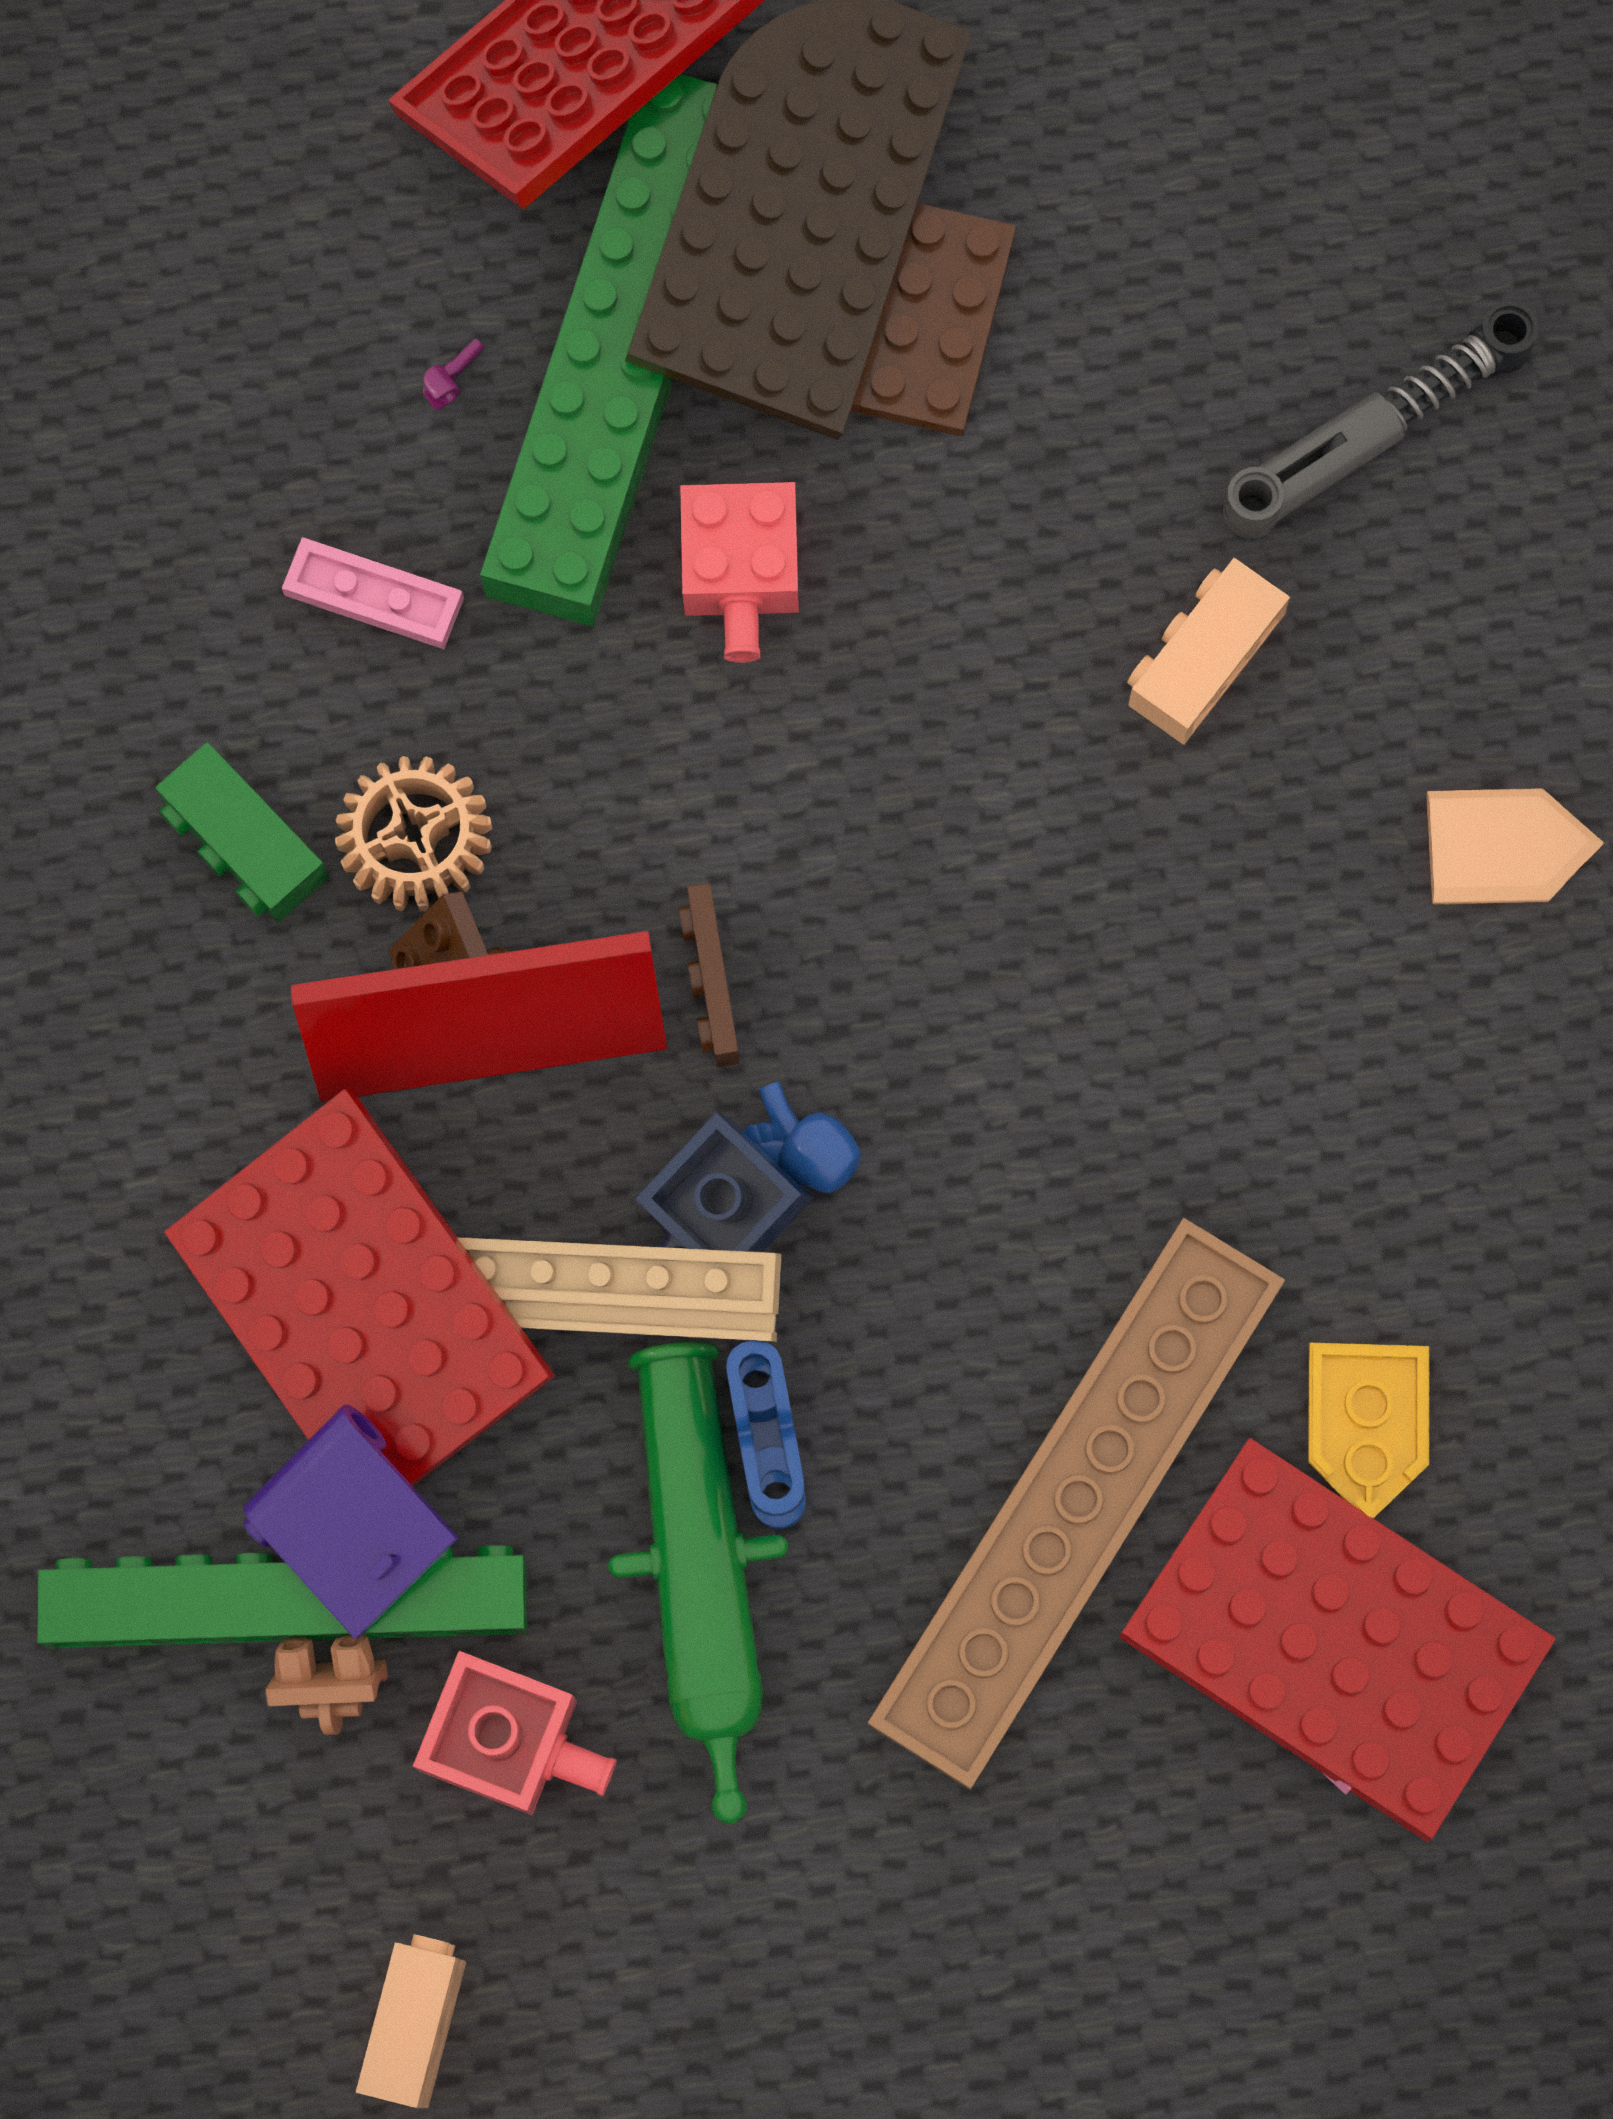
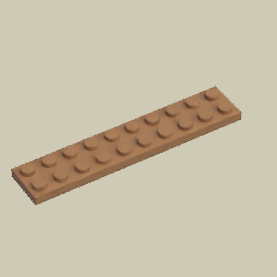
M1183 1217L867 1723L868 1726L967 1789H972L1284 1284L1285 1279Z

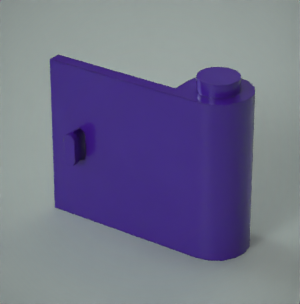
M344 1404L243 1506V1511L247 1517L243 1524L247 1532L264 1547L271 1546L354 1639H358L459 1537L381 1452L386 1447V1442L375 1425L357 1409Z

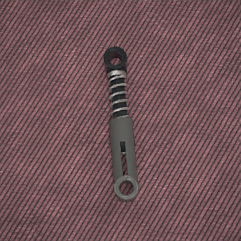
M1502 301L1493 305L1486 312L1482 324L1469 332V337L1465 338L1461 345H1454L1452 347L1451 355L1437 356L1435 365L1432 367L1422 366L1417 377L1406 376L1403 386L1400 388L1390 387L1385 398L1377 392H1372L1262 465L1248 467L1239 471L1230 481L1223 507L1224 520L1228 528L1236 535L1246 539H1258L1268 535L1276 527L1279 520L1400 442L1404 438V431L1407 430V423L1414 418L1422 420L1423 412L1432 407L1438 410L1440 401L1446 397L1454 399L1455 391L1463 386L1470 389L1471 381L1478 376L1486 378L1491 373L1497 375L1498 373H1511L1519 370L1528 361L1539 332L1538 320L1534 312L1527 305L1517 301ZM1507 331L1516 336L1519 343L1514 345L1504 344L1495 337L1494 333ZM1246 496H1256L1266 503L1267 508L1261 511H1250L1242 506L1239 500Z

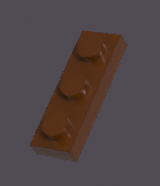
M707 883L688 886L690 905L679 907L684 941L696 940L699 961L688 962L693 997L705 995L708 1017L697 1018L702 1053L714 1051L717 1068L740 1064L711 885Z

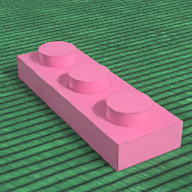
M303 537L282 586L284 596L441 649H445L464 600L461 590Z

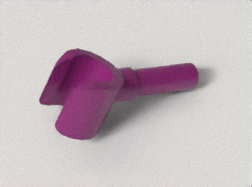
M474 339L444 367L443 365H435L426 371L423 395L435 410H440L459 396L461 391L453 379L460 375V372L484 350V346L477 339Z

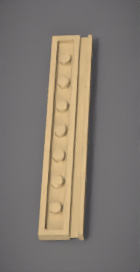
M457 1237L521 1328L777 1342L775 1324L779 1308L781 1254Z

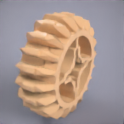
M402 756L398 763L400 771L391 774L389 767L385 763L380 762L377 766L380 780L375 783L369 777L360 775L358 784L364 793L363 796L346 793L344 797L345 805L353 813L337 815L336 823L338 828L346 833L336 837L335 844L338 851L348 853L341 860V864L346 873L357 872L353 882L359 891L373 886L371 896L374 902L378 904L384 902L391 892H394L393 903L395 909L400 911L406 908L409 896H415L419 910L425 912L429 907L427 895L437 892L438 898H440L443 894L449 893L447 886L452 883L462 892H467L470 889L469 881L463 873L464 870L472 874H482L484 870L483 862L475 855H484L491 852L490 840L481 835L492 830V823L490 817L479 815L486 808V802L482 795L470 796L474 786L469 777H464L454 782L456 772L454 766L449 763L443 766L435 775L433 760L427 756L420 762L419 770H412L409 758ZM406 795H430L444 801L448 805L443 808L439 804L428 808H420L413 805ZM389 803L393 810L391 822L387 827L377 832V839L368 842V833L373 819ZM405 813L408 816L412 825H418L423 837L421 841L425 853L420 852L416 842L409 841L405 831L407 827L402 814ZM460 824V833L454 849L443 862L438 864L434 855L435 846L442 838L450 834L449 828ZM385 858L389 862L401 858L410 859L416 862L422 872L402 873L393 871L380 864L379 861Z

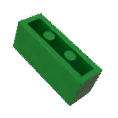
M208 742L155 787L162 802L165 804L158 810L160 815L181 837L189 830L203 844L197 850V853L216 875L220 877L228 871L242 885L235 893L255 916L259 917L266 911L279 923L329 879L323 862Z

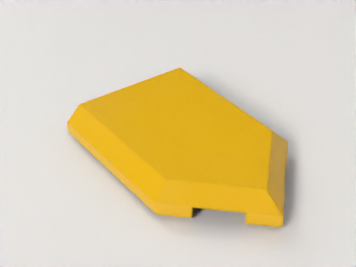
M1309 1343L1308 1463L1344 1500L1369 1517L1374 1518L1429 1465V1346Z

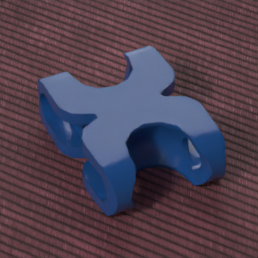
M749 1340L739 1344L731 1351L726 1367L752 1511L760 1524L774 1530L786 1529L800 1521L806 1507L804 1479L782 1361L778 1351L767 1342ZM754 1373L764 1374L769 1378L766 1385L759 1388H751L744 1381ZM775 1482L784 1483L790 1488L788 1494L780 1499L769 1498L763 1492L768 1485Z

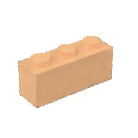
M1235 558L1232 559L1223 572L1214 568L1208 574L1195 597L1200 599V602L1189 616L1180 612L1173 619L1161 639L1167 643L1155 659L1148 655L1145 656L1127 682L1133 687L1128 706L1183 745H1185L1284 617L1290 599L1287 594Z

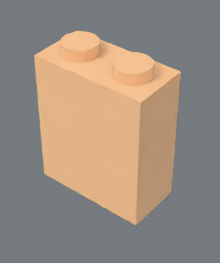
M413 1934L410 1946L395 1942L356 2093L415 2108L429 2107L466 1961L452 1957L455 1945Z

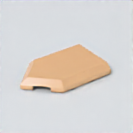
M1544 789L1427 791L1426 793L1432 904L1549 902L1580 867L1604 844L1602 840Z

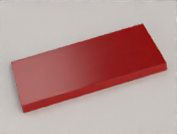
M648 931L291 985L292 1005L320 1102L330 1101L344 1089L353 1090L357 1097L667 1050Z

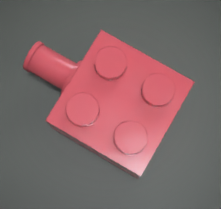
M795 482L680 485L682 594L685 616L724 615V659L737 663L756 661L760 659L758 614L799 613Z
M459 1651L413 1767L421 1773L533 1816L546 1780L550 1781L554 1776L604 1796L617 1760L614 1758L609 1759L567 1742L568 1735L565 1734V1731L577 1703L572 1694Z

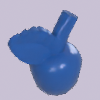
M779 1081L758 1089L771 1123L760 1122L759 1124H751L743 1131L803 1187L826 1194H831L841 1189L854 1175L861 1160L859 1147L846 1127L836 1118L824 1112H813L799 1122L788 1105Z

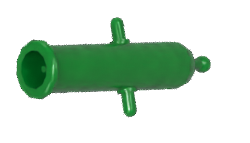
M677 1342L636 1351L627 1360L628 1367L638 1372L653 1543L650 1544V1550L613 1556L608 1563V1569L612 1576L616 1578L653 1574L654 1580H657L665 1669L668 1673L667 1693L669 1708L679 1730L687 1738L703 1742L712 1762L716 1789L711 1804L713 1815L720 1822L733 1824L742 1819L747 1811V1801L744 1794L738 1788L735 1761L739 1737L754 1729L759 1720L763 1702V1689L756 1661L757 1650L744 1569H747V1562L783 1557L788 1550V1543L781 1535L774 1534L743 1538V1532L738 1533L712 1362L719 1357L720 1351L718 1347L709 1342Z

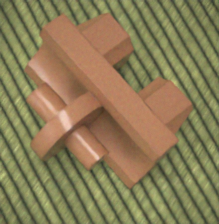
M351 1635L335 1639L331 1646L333 1662L315 1663L313 1643L307 1637L286 1638L281 1641L275 1651V1675L265 1689L268 1706L299 1705V1713L302 1719L319 1718L323 1734L338 1735L343 1726V1717L361 1716L362 1702H374L377 1698L380 1681H386L388 1678L386 1660H374L366 1635H362L358 1639H354Z

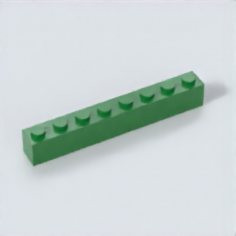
M511 1546L478 1547L477 1557H453V1549L449 1548L363 1635H366L368 1639L528 1634L527 1561L523 1555L513 1556V1547ZM268 1553L236 1555V1564L212 1565V1556L209 1555L177 1556L176 1566H152V1558L120 1557L116 1558V1568H92V1560L69 1558L56 1560V1569L38 1570L37 1643L47 1649L281 1642L286 1638L307 1637L312 1641L335 1640L345 1635H350L287 1563H272V1554Z

